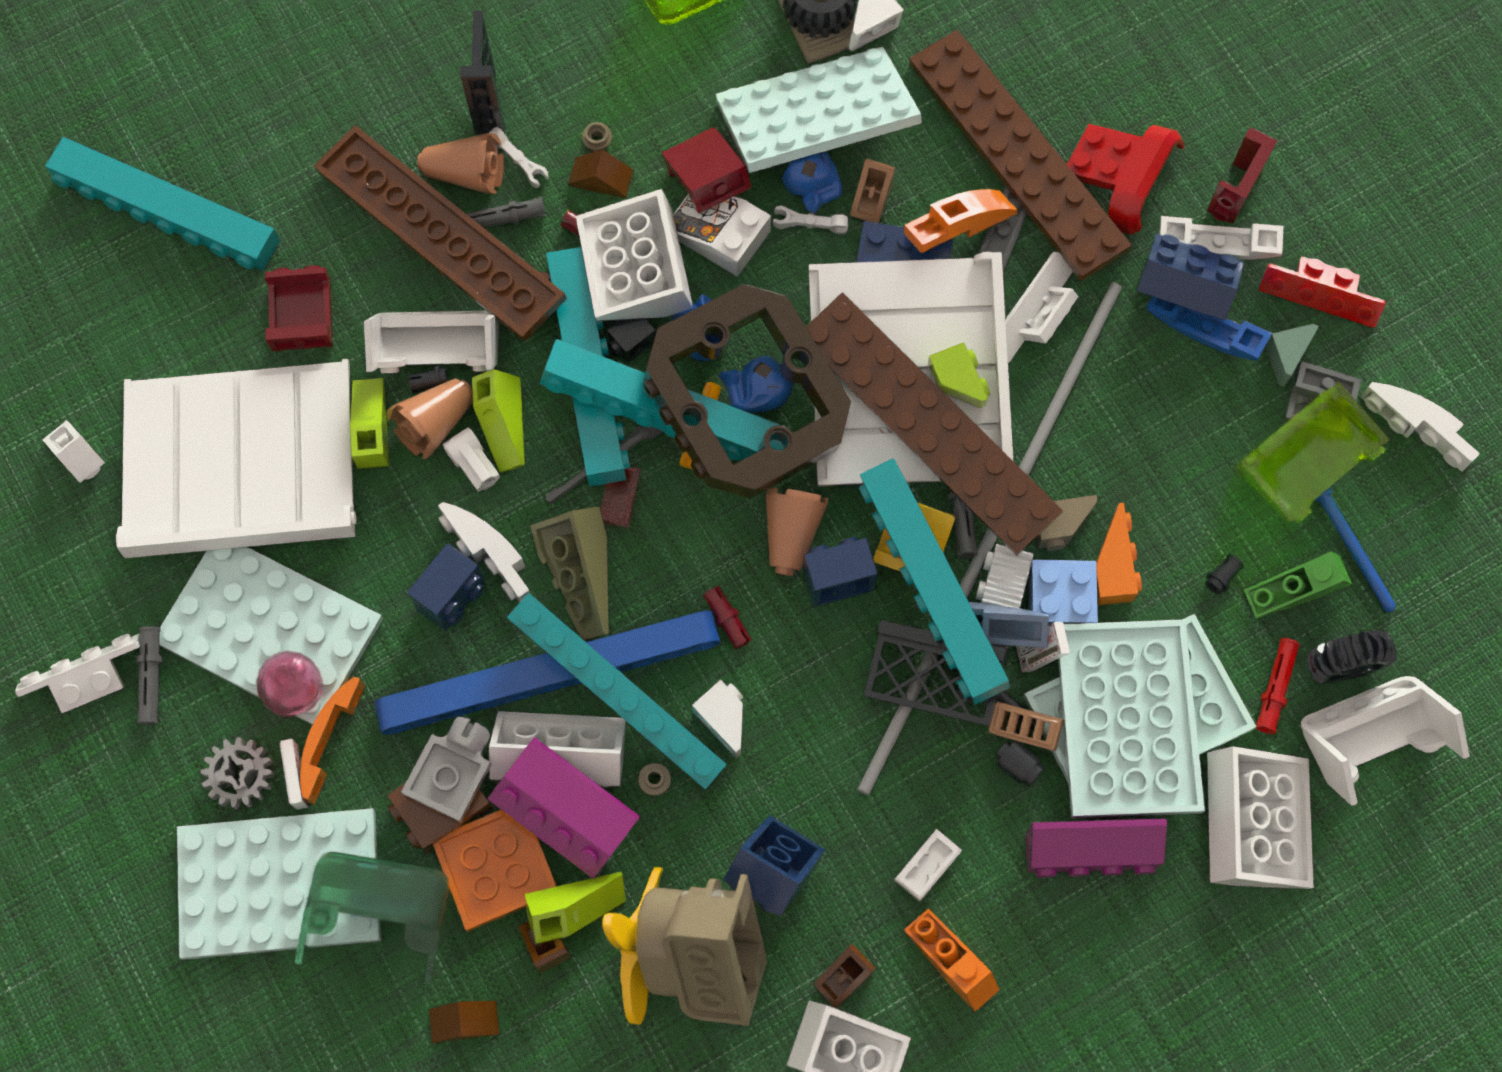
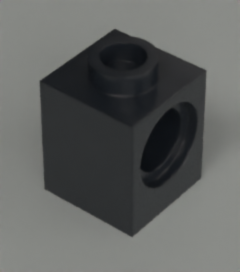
M645 318L621 319L607 330L609 338L607 345L617 358L622 356L629 363L653 345L656 333Z

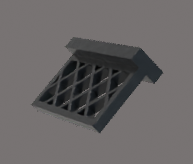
M473 11L472 66H461L460 77L475 135L486 134L495 127H498L505 134V121L496 86V69L483 11Z
M884 620L880 621L879 637L864 697L990 727L998 694L990 697L989 700H985L987 708L984 718L971 715L965 706L967 702L972 700L971 696L961 700L953 684L957 683V680L962 679L961 676L958 675L954 679L949 680L941 665L946 663L945 659L943 658L938 661L935 655L943 656L942 652L947 650L942 639L936 642L931 631ZM885 643L898 646L904 656L887 665L882 657ZM991 645L1004 670L1009 655L1007 649ZM903 647L913 649V651L907 654ZM921 651L929 653L935 664L918 673L910 658ZM907 660L915 676L899 685L891 670ZM880 661H881V663L883 664L884 668L878 672L879 665H880ZM938 668L947 683L930 692L922 677ZM888 673L896 687L886 694L873 692L876 679ZM919 680L927 695L916 702L908 700L902 689ZM950 687L958 703L948 709L940 708L934 696ZM899 692L902 698L894 697L892 695ZM930 699L934 706L923 703ZM959 707H962L965 713L957 712L954 710L958 709Z

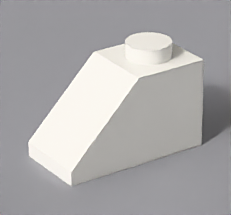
M858 1L848 46L851 52L899 26L903 9L897 1Z
M65 421L43 439L56 457L80 483L84 479L93 478L100 471V466L105 463L68 421Z
M720 680L692 705V709L698 719L735 758H738L741 755L743 703L740 700L743 696L731 683L726 686Z

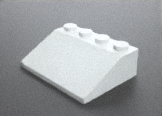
M662 189L576 216L592 304L597 321L666 317L693 308L672 208Z
M1229 747L1208 752L1210 883L1252 887L1313 888L1309 759L1239 747Z

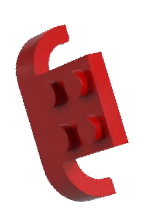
M1088 124L1067 166L1080 182L1114 190L1109 204L1108 216L1122 233L1132 235L1142 229L1141 211L1143 204L1175 145H1177V148L1184 149L1185 145L1177 130L1157 125L1149 127L1144 135L1140 137Z

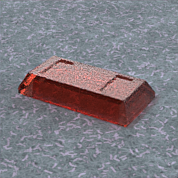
M635 467L624 469L626 480L606 483L600 508L603 523L629 527L641 472L640 468Z

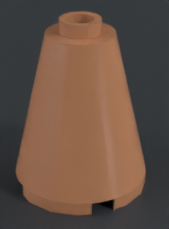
M486 133L425 147L422 153L418 155V169L422 171L425 177L486 194H495L497 191L494 188L501 186L504 174V154H498L497 145L502 144L497 134Z
M454 378L393 405L387 410L388 422L394 420L397 425L393 430L395 435L411 453L416 456L422 453V459H426L434 453L472 405L473 389L466 381Z
M768 488L765 497L769 565L776 568V574L794 576V571H801L803 567L804 555L809 552L827 508L828 498L821 499V495L787 489L785 494L777 493L778 488Z

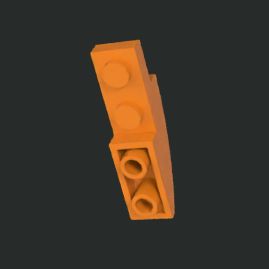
M981 189L968 191L931 204L930 212L905 224L903 233L923 253L962 233L971 237L1016 215L1017 209L999 190Z

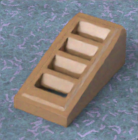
M997 702L989 733L1056 751L1064 719ZM1009 712H1011V713H1010V717H1009V721H1008V725H1007V729L1005 730V726H1006V723H1007L1008 715H1009ZM1023 715L1020 733L1017 734L1015 732L1019 716ZM1033 718L1037 719L1033 737H1028ZM1045 722H1049L1050 726L1046 741H1042L1041 736Z

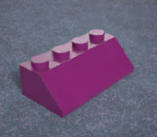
M535 737L488 798L489 801L593 879L640 817Z
M1143 819L1032 823L1025 833L1027 873H1036L1038 878L1056 877V872H1069L1070 877L1088 876L1089 871H1102L1103 876L1121 875L1122 870H1135L1136 875L1154 874L1155 869L1160 868L1164 864L1167 820Z

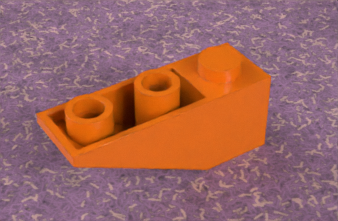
M1119 503L1113 514L1096 560L1097 605L1133 602L1138 595V591L1142 589L1140 573H1135L1133 561L1137 559L1136 546L1134 542L1130 543L1128 531L1132 530L1131 515L1129 512L1125 513L1124 503Z
M929 909L904 929L905 933L948 984L974 1011L978 1010L1000 990L992 972Z

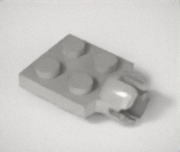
M464 717L455 719L446 736L437 737L433 734L431 735L401 791L402 795L460 823L463 821L492 765L490 761L482 757V752L490 739V733L477 722L472 725L469 723L470 719Z

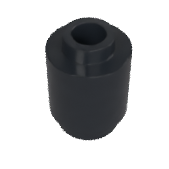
M1016 740L1012 745L1006 741L995 755L999 759L996 766L1020 785L1024 783L1027 787H1030L1044 769V766L1039 763L1040 759Z

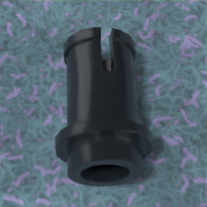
M436 366L435 370L409 374V384L413 394L429 390L449 381L446 368L440 369L439 366Z
M1228 554L1214 572L1207 574L1205 585L1215 594L1226 592L1229 589L1228 584L1244 568L1243 562L1235 555Z

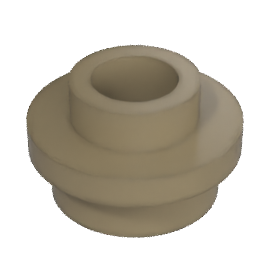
M593 122L583 131V143L591 151L605 150L612 141L611 130L601 122ZM595 136L602 137V139L598 141L592 140V138Z
M652 763L646 765L640 771L638 782L644 793L650 796H659L668 790L671 784V776L665 766ZM658 774L661 780L657 784H651L648 781L649 776Z

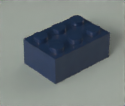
M864 221L857 263L950 259L953 238L921 253L903 233L904 227Z
M1156 233L1137 291L1225 320L1238 290L1244 262L1238 261L1236 257L1229 254L1220 255L1211 252L1202 245H1190L1181 242L1172 235Z
M769 815L740 848L723 881L736 891L740 875H748L753 900L757 901L765 911L781 916L810 878L825 849Z

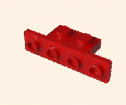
M1302 256L1297 265L1296 272L1274 264H1268L1259 285V290L1369 327H1376L1386 303L1382 299L1357 292L1360 275L1354 274L1345 268L1326 265L1318 259H1308Z

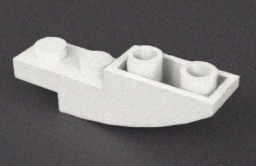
M1372 382L1361 396L1366 406L1386 419L1393 431L1404 435L1406 438L1416 431L1420 434V438L1425 444L1436 448L1449 465L1458 468L1462 472L1480 454L1457 434L1458 430L1464 425L1462 422L1437 404L1420 395L1391 385Z
M445 502L438 505L442 516L438 519L448 534L454 531L460 539L456 542V545L462 554L466 557L471 555L476 563L483 560L494 576L499 573L505 581L501 586L512 601L517 598L521 602L530 591L517 574V572L525 568L522 557L498 531L474 514Z

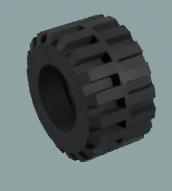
M783 0L784 15L786 19H790L789 24L793 28L798 26L799 33L804 35L805 32H808L810 37L816 38V34H822V38L829 37L830 32L834 35L840 33V27L845 29L849 25V20L853 19L856 0H831L825 3H817L811 0Z

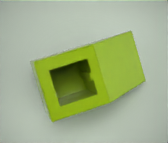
M963 342L929 355L928 366L936 385L945 394L978 408L986 406L987 396L991 395L985 378L980 379L975 368L979 365L972 349L967 350Z

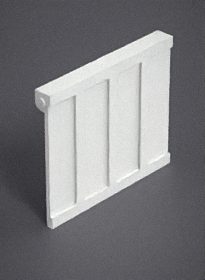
M982 252L975 255L974 258L809 264L811 321L843 292L935 384L936 382L928 366L929 355L963 342L967 350L972 349L979 365L975 368L980 379L985 378L991 395L987 396L986 406L978 408L949 395L947 396L1013 460L1001 252ZM837 377L850 398L851 405L841 444L834 453L817 461L818 487L861 485L863 483L859 474L892 458L895 459L907 483L941 482L891 430L890 432L887 430L888 427ZM815 408V421H816V420H818V419H820V418H822V417L820 416V414L818 413L817 409Z
M343 359L342 362L137 381L124 379L122 526L118 527L116 534L117 549L124 558L355 537V524L357 520L353 504L349 360Z

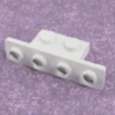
M1053 252L1005 319L1008 362L1011 361L1025 340L1047 343L1078 298L1073 289L1062 287L1071 275L1072 269L1059 252Z
M130 634L119 636L111 641V646L100 649L99 646L90 648L81 653V658L72 662L69 659L61 660L50 667V671L39 674L38 671L29 673L20 679L21 683L17 685L15 693L17 697H20L48 685L61 713H64L120 690L124 684L112 658L139 648V634L132 637Z

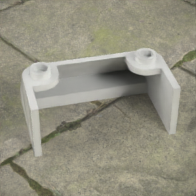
M486 310L386 312L375 314L364 321L366 372H373L380 368V373L399 372V367L408 364L466 363L468 366H473V371H490L497 365L499 321L495 315L490 314Z
M1415 677L1396 678L1309 714L1301 721L1303 735L1326 782L1351 806L1358 804L1353 784L1359 778L1356 766L1407 744H1411L1423 752H1434L1440 747L1447 745L1463 759L1470 757L1461 712Z

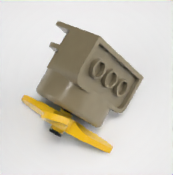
M654 867L642 900L632 916L627 918L622 914L607 913L603 918V930L607 939L621 952L620 979L626 1019L631 1024L640 1025L647 1010L648 992L654 995L678 997L683 1013L693 1019L748 1026L767 963L748 875H740L736 891L722 890L718 879H710L706 888L691 887L689 890L659 888L663 868Z

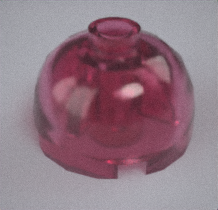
M283 651L275 653L264 661L258 670L256 686L258 696L269 710L280 716L294 717L297 716L296 714H300L305 710L309 711L315 706L322 694L323 679L320 670L312 659L300 652Z

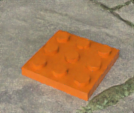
M503 810L460 826L433 845L467 932L525 908L524 894L557 887L537 836Z

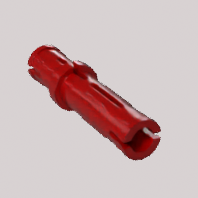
M1281 638L1279 641L1268 686L1260 699L1262 707L1256 723V728L1260 732L1275 734L1281 710L1286 707L1287 699L1285 695L1297 652L1300 648L1299 642L1293 639Z

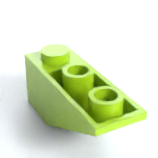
M495 369L472 377L473 407L499 472L504 473L525 465L520 377Z
M384 378L353 381L350 419L351 455L358 469L389 466Z
M622 872L524 894L528 922L536 944L570 936L626 902Z

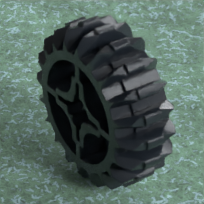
M1371 630L1339 637L1325 644H1320L1307 654V664L1315 682L1323 684L1342 682L1364 677L1391 666L1397 660L1396 648L1389 632Z

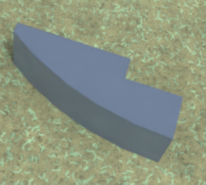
M969 602L990 644L1047 648L1048 614L1007 606Z

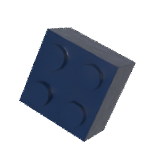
M857 537L847 538L841 541L838 546L827 548L825 545L810 549L809 554L804 555L803 574L813 607L874 591L877 571L867 538L858 540Z
M447 543L409 589L407 594L416 610L446 631L451 625L454 627L460 622L465 613L464 608L470 601L475 602L481 596L485 588L483 586L485 581L478 565Z

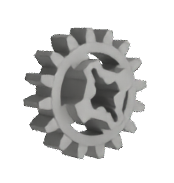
M241 737L236 738L235 745H232L227 739L223 740L224 748L222 750L214 746L212 750L215 756L213 758H204V761L209 764V769L201 770V774L209 779L204 781L202 786L205 789H212L208 796L213 800L219 798L218 804L226 807L230 801L232 808L235 810L239 809L241 802H244L247 807H252L251 799L253 797L259 800L264 799L260 793L262 788L266 790L271 789L266 779L274 777L275 773L267 769V767L273 764V761L269 757L263 758L267 751L262 746L256 749L257 744L251 739L247 742L246 746ZM238 753L251 755L254 759L243 760ZM224 761V763H223L221 769L218 770L219 767H220V765H221V763ZM236 765L242 769L239 772V781L233 777L236 775ZM257 776L255 783L251 787L254 778ZM234 787L237 794L227 793L221 788Z

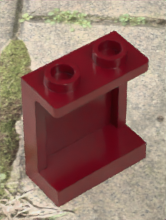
M715 127L662 152L668 174L671 177H677L689 193L693 208L698 214L751 188L745 164Z
M1251 127L1249 128L1232 163L1245 170L1246 173L1238 187L1221 180L1210 201L1207 212L1211 213L1219 221H1227L1234 224L1278 140Z
M310 265L297 270L277 268L272 272H265L269 304V328L265 329V334L270 349L272 351L333 347L331 279L326 268Z

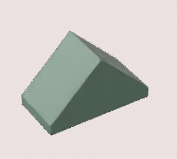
M1310 324L1272 334L1266 345V350L1279 385L1283 387L1286 385L1319 326Z

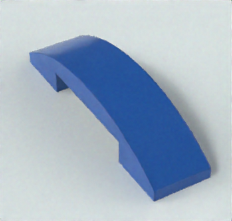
M1153 296L1146 308L1162 322L1191 339L1221 352L1245 359L1258 361L1272 336V333L1246 321H1243L1242 325L1227 318L1222 320Z

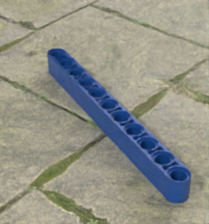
M702 611L586 643L618 671L625 672L717 646L721 641L712 611ZM545 653L377 699L374 704L381 734L388 735L577 685L581 682L553 657Z

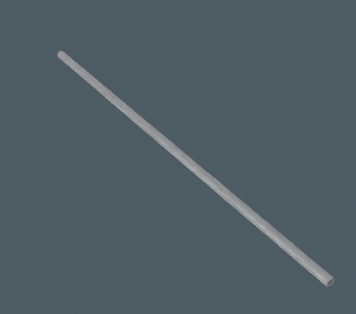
M1115 282L1110 284L1019 465L1027 475H1029L1122 289ZM989 528L977 549L978 555L973 557L960 583L966 598L984 565L987 552L991 551L997 539V536ZM925 653L917 669L918 673L935 664L929 653ZM930 673L922 677L924 683L926 682ZM919 680L909 685L905 693L908 700L916 702L923 688ZM899 705L857 789L859 792L865 795L870 794L912 708Z

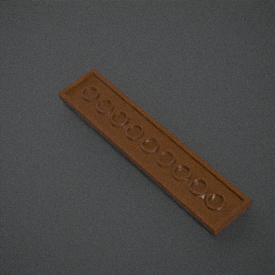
M958 30L909 58L911 68L1057 252L1062 255V258L1080 281L1131 250V243Z
M356 125L313 166L317 173L487 312L495 315L498 321L524 342L567 299L562 290Z
M843 292L806 326V329L834 374L1016 556L1063 513V510Z

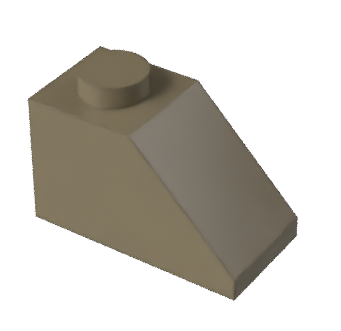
M1092 495L1054 501L1063 510V513L1036 538L1037 548H1047V551H1057L1065 548V545L1070 543L1093 511L1097 503V496Z

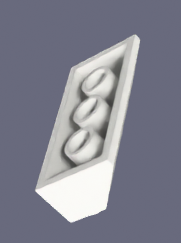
M498 711L489 745V761L492 764L489 769L490 779L502 780L535 737L599 786H620L623 770L626 721L618 717Z

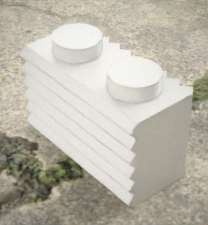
M996 544L994 552H987L983 569L989 571L986 582H979L975 599L981 600L983 604L1020 609L1033 553L1022 551L1016 556L1008 547Z

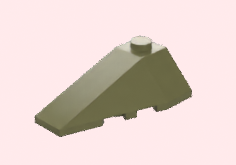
M599 506L570 511L530 525L538 557L543 565L548 564L554 576L552 583L556 590L561 589L567 601L566 610L581 639L588 640L608 634L607 536Z

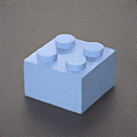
M1032 560L1028 574V610L1048 614V625L1054 622H1063V624L1098 623L1096 561Z

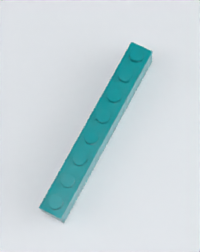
M65 137L61 139L45 165L52 176L51 180L58 186L68 189L70 186L89 200H94V198L102 200L107 207L119 212L121 209L127 211L134 219L142 223L152 222L156 224L157 228L167 234L172 235L175 232L194 246L202 244L209 247V250L219 257L225 258L226 255L232 257L239 265L247 269L254 267L263 271L280 242L272 227Z
M582 247L546 253L551 282L562 290L567 297L565 302L557 309L562 341L602 357L609 356L606 338L599 339L598 330L604 329L602 320L597 321L595 318ZM572 397L589 487L626 480L624 469L630 468L627 450H620L619 445L620 440H625L622 422H615L614 415L608 413L604 408L593 404H583L575 397Z
M555 340L539 384L546 386L552 392L565 393L575 397L583 404L599 406L612 415L625 416L633 419L641 426L654 427L664 431L666 435L675 438L676 433L671 425L667 426L661 419L658 411L660 407L655 398L650 399L643 388L644 372L561 340ZM688 390L693 400L701 403L706 408L708 413L707 423L730 460L742 461L759 452V445L766 431L773 426L779 425ZM687 415L683 417L684 422L690 426L698 424L697 419L693 416ZM769 441L773 449H784V446L780 441Z
M892 458L859 474L863 485L858 487L866 504L873 503L877 512L873 513L872 516L879 530L886 529L891 539L887 540L886 544L893 558L900 556L904 567L900 568L901 574L908 586L914 584L918 594L913 597L921 613L923 614L928 611L933 621L928 624V627L936 642L942 639L947 649L942 654L950 670L957 668L962 679L956 682L964 698L966 699L971 696L976 705L1009 689V680L895 459Z
M530 593L508 615L507 618L704 789L710 785L727 765Z

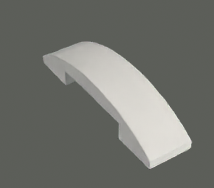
M1161 216L1160 235H1172L1181 242L1190 245H1202L1209 251L1220 255L1229 254L1238 260L1265 259L1282 255L1283 226L1252 224L1251 229L1192 224L1191 218Z

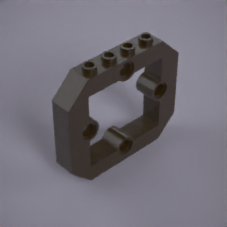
M746 284L658 328L643 378L644 382L642 383L650 399L655 398L660 407L658 411L663 422L667 426L671 425L676 433L675 441L679 449L683 453L687 452L691 458V468L699 480L703 478L709 487L748 498L761 493L834 453L841 444L851 405L850 398L787 296ZM761 318L784 355L780 364L782 376L791 383H801L822 418L794 433L784 426L776 425L769 428L759 445V452L733 465L707 423L708 413L706 408L701 403L693 400L672 364L695 352H698L707 359L718 358L723 354L731 333ZM709 334L715 335L720 342L712 344L706 340L705 336ZM799 359L804 363L805 367L796 368L792 365L791 360ZM687 415L693 416L697 419L698 424L690 426L684 422L683 417ZM769 441H780L783 444L784 449H773Z

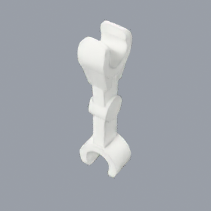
M495 127L489 132L497 134L502 144L497 145V149L501 148L512 159L513 163L519 165L524 170L530 184L534 188L540 187L539 182L533 178L536 174L543 175L546 180L549 179L547 170L543 166L529 161L522 151L516 149L508 141L507 136L500 128Z
M777 206L774 209L776 215L786 216L784 220L773 219V226L778 229L800 225L807 228H826L837 234H845L848 229V218L845 215L837 214L832 217L815 216L814 214H798L785 206Z

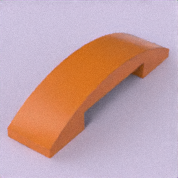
M351 678L329 698L316 717L308 734L301 760L300 787L302 797L315 805L327 777V774L317 767L340 712L342 711L353 715L365 688V685L359 678Z

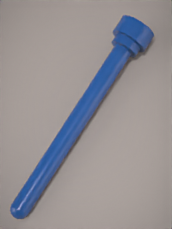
M1324 475L1313 480L1304 487L1308 496L1321 503L1381 606L1386 612H1393L1396 604L1331 497L1333 493L1330 489L1332 484L1328 477Z

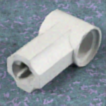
M469 427L442 444L456 467L460 466L477 492L489 489L500 478L497 470L483 453V447Z

